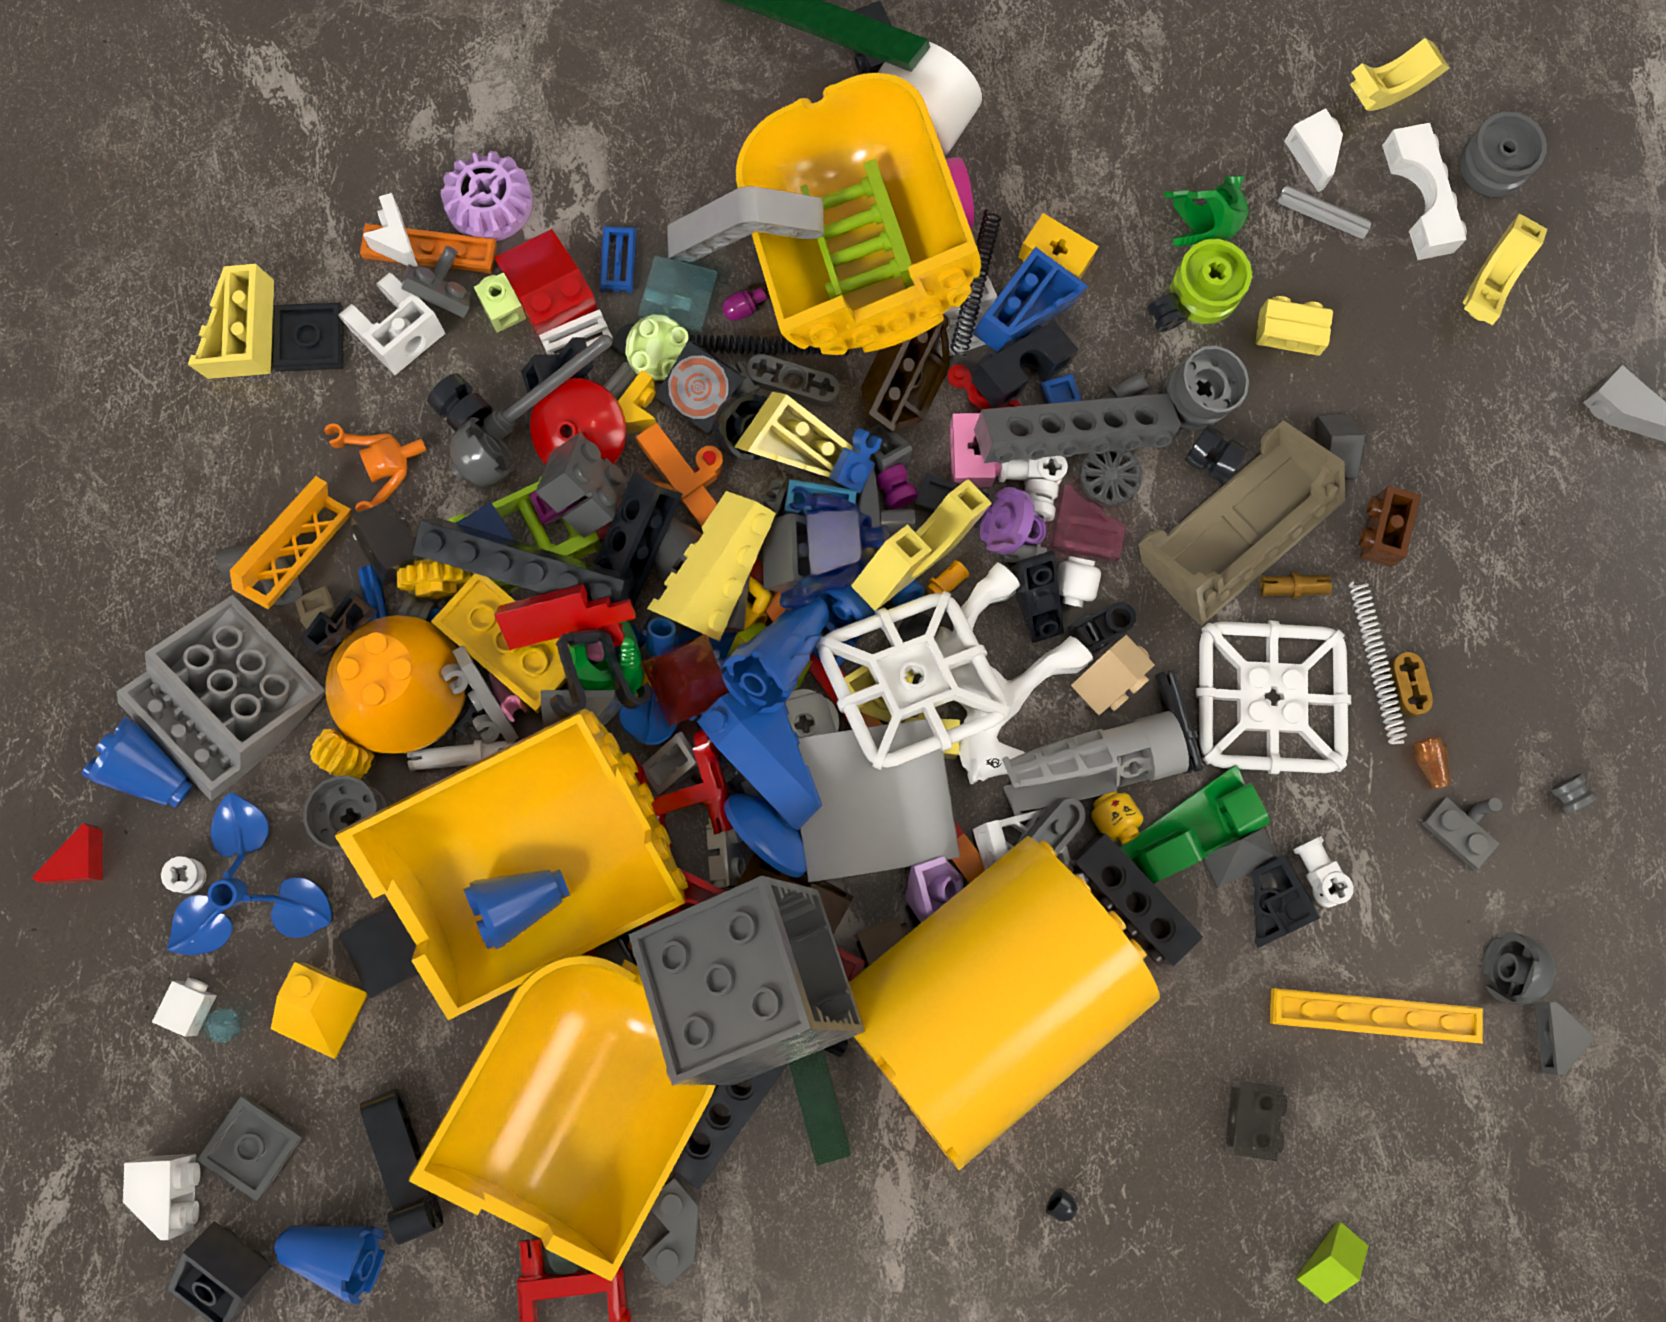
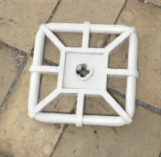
M943 591L942 594H928L889 610H886V608L876 610L873 616L831 631L825 637H821L816 645V648L819 650L820 661L839 699L837 706L841 713L846 714L863 753L873 763L872 767L881 770L882 767L898 766L938 749L942 752L948 750L953 743L995 727L1002 721L1007 720L1010 714L1005 694L985 657L987 651L984 645H979L960 606L955 599L951 598V593ZM936 607L926 634L903 643L894 622ZM945 610L966 650L946 658L943 657L934 639ZM881 628L884 630L891 648L870 654L842 642ZM833 655L868 667L876 685L851 694ZM966 663H973L991 699L959 688L950 670ZM912 670L914 675L921 674L922 678L919 679L918 684L908 683L905 680L907 678V671ZM882 696L892 718L878 750L857 706ZM955 700L988 714L946 731L935 707ZM923 712L934 736L888 753L900 721Z
M1269 620L1267 624L1222 621L1213 624L1207 623L1202 627L1199 643V688H1196V698L1199 699V746L1203 755L1201 758L1206 765L1212 764L1220 768H1232L1237 765L1239 769L1267 770L1268 774H1279L1280 771L1310 773L1341 772L1347 766L1348 705H1351V695H1348L1347 648L1343 639L1345 635L1339 629L1335 631L1332 628L1323 626L1280 624L1279 621ZM1222 635L1266 637V662L1246 661ZM1279 638L1325 640L1301 664L1278 663ZM1213 645L1237 669V690L1213 688ZM1332 648L1334 695L1308 694V670ZM1271 689L1276 690V693L1281 698V700L1276 702V706H1272L1271 701L1265 699L1264 696ZM1213 700L1237 701V725L1213 746ZM1308 705L1334 706V751L1308 726ZM1244 730L1267 732V757L1223 755L1221 753ZM1279 732L1299 733L1324 760L1281 758L1279 755Z

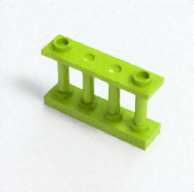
M876 159L863 163L867 177L861 178L862 182L820 197L823 199V211L867 195V198L874 196L876 201L875 204L870 205L871 209L825 225L824 236L817 238L831 280L825 283L830 300L840 295L844 297L846 293L893 276L895 279L902 277L906 289L914 286L908 270L912 263ZM807 184L800 186L803 195L811 196ZM873 222L884 224L885 230L879 232L880 236L830 254L826 242L827 239ZM885 249L886 252L893 250L895 258L889 259L890 263L839 281L835 270L836 266Z
M541 477L538 482L492 503L501 518L520 510L538 548L580 560L599 551L602 546L595 531L584 538L564 518L562 520L570 534L568 540L557 546L556 544H551L529 497L537 489ZM459 514L447 521L456 523L466 516ZM489 578L507 594L522 588Z

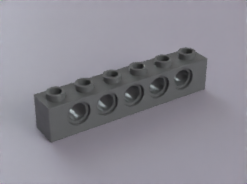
M1169 393L983 409L975 425L974 433L984 463H1007L1011 460L1021 459L1038 460L1043 457L1052 456L1069 457L1074 454L1083 453L1100 454L1105 451L1114 450L1131 451L1136 448L1145 447L1162 448L1172 443L1181 427V423Z

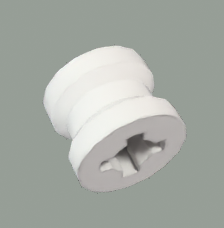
M175 857L165 863L162 868L161 879L167 889L173 892L191 894L202 888L206 881V870L202 863L195 859Z

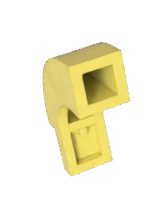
M1424 38L1405 54L1384 66L1372 68L1362 63L1352 71L1356 80L1350 85L1365 109L1374 111L1388 107L1412 95L1442 75L1450 67L1434 42Z
M1519 213L1499 239L1472 282L1463 300V304H1465L1464 310L1468 311L1476 320L1485 321L1493 325L1500 317L1506 298L1515 281L1542 246L1547 228Z

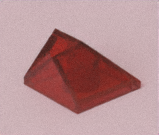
M707 634L641 661L669 727L707 711L721 696L729 693L722 678L724 672Z

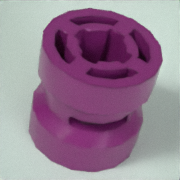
M903 464L888 468L876 476V485L878 489L883 490L885 494L884 501L889 510L903 507L918 497L915 486L909 484L907 480L908 472Z

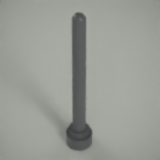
M609 335L600 336L507 410H494L484 418V425L487 431L498 440L506 437L513 431L516 419L612 345V338Z

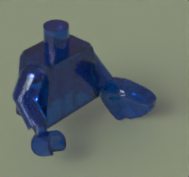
M797 487L790 493L801 494L804 497V503L801 505L790 503L789 506L794 510H802L806 506H811L812 510L806 511L810 575L800 580L794 588L780 594L778 603L783 608L804 607L811 604L823 591L847 588L858 578L872 560L874 548L882 547L885 541L890 538L888 527L886 525L872 527L871 517L861 513L858 505L837 495L814 493L810 496L806 489Z

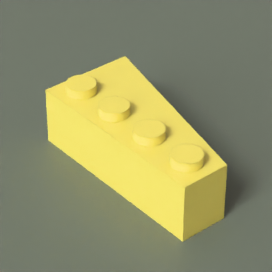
M726 491L702 526L704 534L698 542L689 545L684 553L687 559L677 574L671 572L664 582L667 589L659 600L654 598L647 609L720 641L776 513L754 500Z

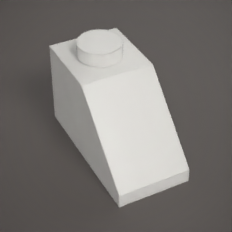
M1326 108L1295 124L1284 141L1318 192L1326 187L1334 175L1343 136L1338 121L1331 117Z

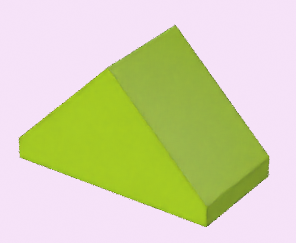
M1337 1221L1295 1279L1322 1302L1327 1304L1360 1281L1369 1245L1343 1223Z

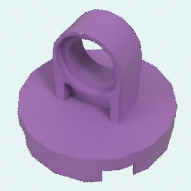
M1006 487L999 490L994 495L998 499L992 507L989 506L984 512L980 521V538L987 543L985 548L997 554L1008 555L1015 552L1022 544L1033 545L1042 542L1046 535V526L1043 519L1034 513L1032 498L1025 491L1015 487ZM1033 526V536L1029 538L1028 535Z

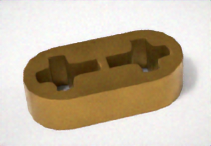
M1405 652L1394 657L1389 664V668H1391L1389 674H1392L1390 679L1394 681L1392 687L1396 688L1394 694H1397L1395 699L1399 701L1397 706L1400 707V711L1408 717H1417L1428 712L1432 707L1433 697L1422 659L1412 652ZM1404 662L1406 665H1412L1413 671L1410 673L1406 671L1401 672L1400 665L1404 664ZM1412 696L1420 698L1421 704L1417 705V707L1415 704H1409L1408 698Z

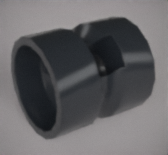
M458 373L451 374L442 379L432 389L427 399V403L440 417L447 418V424L454 431L471 417L480 419L475 424L482 427L484 425V418L492 412V407L479 393H472V386Z
M1208 424L1184 461L1198 470L1208 469V476L1225 485L1241 463L1248 448L1233 439L1225 441L1224 433ZM1212 447L1220 450L1214 460L1207 456Z

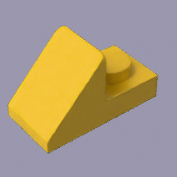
M643 370L640 371L618 400L625 416L627 434L643 432L656 423L652 415L641 409V407L646 408L651 403L656 393L654 391L653 377Z

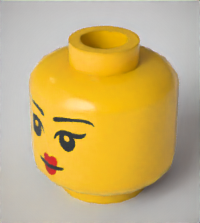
M1115 791L1102 795L1093 803L1095 807L1091 813L1093 822L1100 833H1106L1113 842L1120 840L1122 844H1125L1140 834L1138 828L1143 822V815L1129 794Z

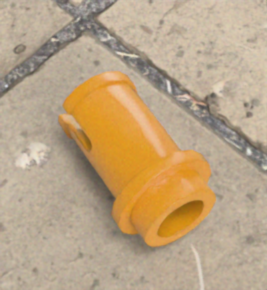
M954 560L936 579L933 577L929 579V585L926 587V590L929 594H942L943 591L950 593L964 579L968 578L970 574L961 562Z

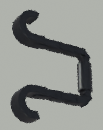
M596 629L571 631L567 635L563 633L556 642L560 660L569 684V693L573 707L568 706L563 696L558 694L550 699V706L553 712L563 719L585 709L586 706L585 692L578 679L568 644L570 646L594 644L598 641L602 643L613 677V686L617 698L624 707L637 709L647 703L651 697V687L648 682L636 690L638 697L631 693L627 680L623 676L611 635L602 629L599 631Z

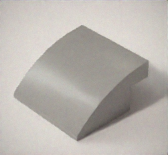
M231 595L146 651L147 671L117 691L118 704L212 801L248 773L282 742L326 693L325 689L234 595Z
M927 719L900 723L888 753L934 736ZM888 725L868 727L878 750ZM853 730L798 738L800 742L798 748L804 764L809 766L822 802V806L801 827L809 882L903 868L939 856H945L946 860L960 857L944 753L940 749L898 766L882 767L879 770L872 767L873 763L863 753Z

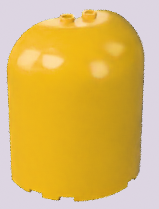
M886 73L861 74L826 87L823 91V98L818 102L811 103V100L807 98L798 99L761 121L747 137L740 150L736 165L738 188L753 186L802 194L800 186L807 184L810 195L818 198L862 182L861 178L867 177L863 163L876 159L912 263L908 270L914 286L906 289L902 277L895 279L893 276L846 293L844 297L840 295L830 300L825 283L831 280L817 238L800 239L761 232L752 233L781 334L789 342L802 349L812 346L820 348L822 354L844 355L848 349L862 347L864 353L905 342L944 320L943 313L949 308L960 307L972 292L970 285L974 277H979L980 255L926 103L912 84L895 75ZM867 195L824 210V226L871 209L870 205L876 203L874 196L867 198ZM876 222L829 238L826 242L830 254L880 236L879 232L884 231L885 227L883 223L876 224ZM885 249L836 266L835 270L839 281L886 265L890 263L889 259L895 258L893 250L886 252Z
M590 955L559 958L538 968L518 987L412 1171L409 1182L476 1215L483 1209L541 1238L545 1249L612 1282L705 1110L715 1085L671 1084L637 965L624 960L620 966L610 960Z

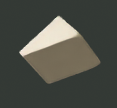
M327 586L307 593L295 601L300 621L306 630L320 611L331 617L337 609Z

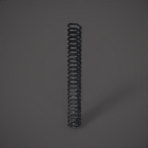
M987 209L983 213L984 216L982 217L976 246L979 254L987 255L989 258L980 257L981 260L988 262L987 264L981 262V266H985L986 269H980V272L985 274H980L979 277L984 278V280L974 278L972 281L981 283L982 286L973 283L970 285V287L981 289V291L972 290L971 292L980 296L969 295L960 306L955 333H953L954 338L950 346L951 350L959 356H966L967 354L957 352L953 347L955 346L960 350L970 349L969 344L972 342L970 338L973 337V327L976 326L974 321L977 320L976 316L979 314L977 310L980 309V299L983 297L981 293L984 292V282L987 281V271L990 269L991 255L994 252L992 249L995 248V238L998 236L999 222L1002 220L998 214H987ZM987 216L998 217V220L988 218ZM989 221L992 223H997V225L995 226L993 224H988L986 222ZM985 227L995 228L996 231L986 229ZM984 232L994 234V236L985 235ZM982 238L992 239L993 242L988 241V240H983ZM981 243L992 245V247L983 246ZM983 248L985 250H990V253L981 251L980 249ZM968 299H975L978 302H971ZM966 304L975 305L977 308L969 307ZM965 310L974 311L975 314L968 313ZM964 316H971V317H973L974 319H968V318H965ZM962 321L971 322L973 325L965 324ZM961 327H967V328H970L971 330H970V331H969V330H964V329H962ZM960 333H967V334H969L970 336H964V335H961ZM958 338L966 339L968 342L961 341ZM956 344H963V345H966L967 347H966V348L960 347V346H958V345H956Z
M692 334L690 340L695 342L694 335ZM706 334L703 337V345L700 335H697L696 344L703 349L706 347V351L709 353L713 349L715 354L718 352V348L721 354L724 353L725 348L727 354L731 353V349L736 354L738 346L741 355L745 349L749 355L751 347L754 355L757 353L758 348L760 354L764 353L765 348L766 354L769 355L771 347L774 355L777 353V348L779 354L782 355L784 345L787 355L790 354V349H792L793 355L797 352V346L789 341L787 343V339L784 336L782 343L780 337L777 336L774 344L772 335L769 337V343L764 335L762 346L759 335L756 337V342H754V337L751 335L749 345L746 335L743 336L742 344L739 335L736 337V344L734 336L731 335L729 346L726 335L723 336V343L721 342V336H717L716 346L713 335L710 336L709 344ZM808 346L805 349V354L809 355L811 347L812 355L814 356L817 347ZM798 347V352L802 355L804 349ZM818 348V354L821 356V350ZM849 349L845 353L846 356L849 355Z

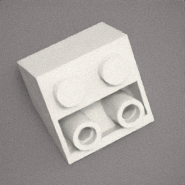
M196 1154L149 1156L124 1163L123 1203L160 1240H169L194 1230V1224L198 1221L199 1203L195 1201V1186L198 1185L200 1180V1165L196 1163Z

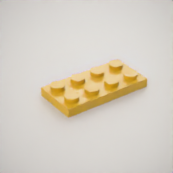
M475 573L433 618L431 623L459 647L464 645L469 655L535 712L539 713L542 710L541 690H560L567 682L556 646L559 638L509 650L494 614L498 606L515 602V600L488 577Z

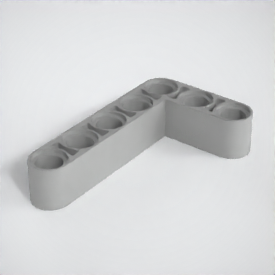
M753 186L735 189L667 226L668 259L672 262H681V260L693 262L755 232L800 239L824 236L823 199Z

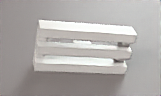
M600 309L539 335L547 354H554V351L565 347L572 337L587 338L602 331L603 335H609L613 340ZM599 337L587 341L586 345L589 346Z

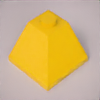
M294 962L277 995L271 1029L326 1056L337 1059L368 995L365 990L308 963Z

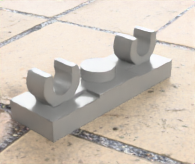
M464 645L452 651L459 664H448L441 669V673L445 681L451 677L459 676L457 680L449 684L454 694L464 691L468 683L473 689L467 693L478 712L484 709L488 714L479 715L472 721L477 731L489 727L487 731L480 734L485 744L494 742L498 738L499 733L503 735L508 744L518 739L519 737L511 722L501 710L500 704Z

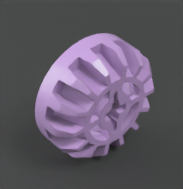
M476 151L472 152L471 159L464 163L460 159L454 162L455 170L445 173L443 178L445 186L441 190L444 209L451 224L462 235L492 238L500 241L514 235L527 222L532 210V192L524 170L518 168L511 157L500 158L496 151H489L488 156H480ZM478 168L495 169L491 174L479 173L476 175L473 170ZM468 175L471 178L469 191L462 196V182Z

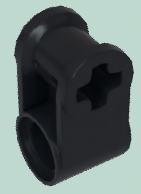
M1117 602L1095 614L1093 613L1077 620L1067 628L1070 633L1074 632L1077 639L1092 655L1115 640L1124 637L1136 623L1137 615L1131 605L1125 602ZM1119 613L1123 615L1126 619V627L1115 626L1111 621V614Z

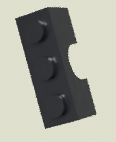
M1053 320L1043 327L1041 325L1035 326L1019 341L1016 339L1011 340L996 355L987 354L976 364L977 370L971 382L993 409L1002 408L1020 397L1029 381L1028 376L1021 369L1022 367L1034 370L1045 382L1068 368L1079 349Z

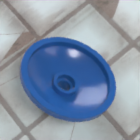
M732 794L725 801L724 810L730 824L741 839L761 859L773 868L791 877H801L807 871L800 829L795 830L765 798L749 794Z

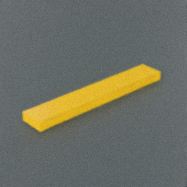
M1271 988L1270 1024L1483 1044V1008Z

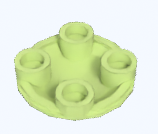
M650 315L640 319L631 328L626 339L625 353L630 367L637 375L643 370L651 375L654 381L665 380L688 341V333L675 320L665 315Z

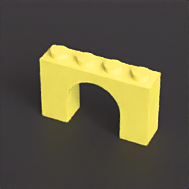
M967 479L945 497L933 514L916 532L907 524L886 540L851 585L852 588L876 611L952 551L992 503Z

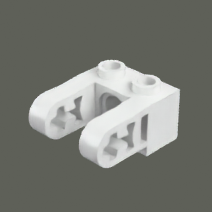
M388 273L377 282V286L397 308L396 311L380 324L377 322L374 325L352 304L338 315L348 329L396 375L441 338L445 331L435 313L418 296L401 289L402 283L393 274Z

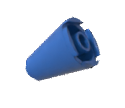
M292 1225L286 1231L280 1233L276 1240L274 1251L280 1264L344 1302L360 1304L363 1300L358 1297L362 1292H371L380 1274L385 1251L379 1249V1239L385 1240V1234L381 1228L374 1226Z

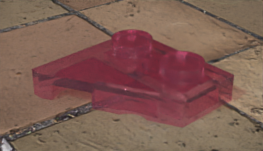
M1065 484L1062 491L1052 548L1118 562L1121 556L1125 526L1113 517L1105 515L1103 510L1092 501L1089 504L1074 492L1075 488Z

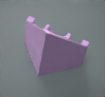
M939 856L913 865L910 869L905 900L922 923L963 889L964 877L946 860L945 856Z

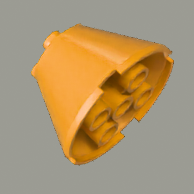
M403 615L386 616L363 624L344 639L335 651L328 667L325 693L333 720L349 739L374 752L405 754L431 745L452 727L461 713L465 702V690L454 694L449 686L459 676L451 677L445 681L441 673V669L444 666L459 664L452 652L457 649V646L432 623L417 617Z

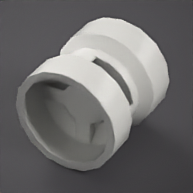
M1045 479L1027 480L1025 492L1032 498L1034 513L1039 515L1044 522L1054 520L1056 508L1053 505V501L1058 496L1059 485Z

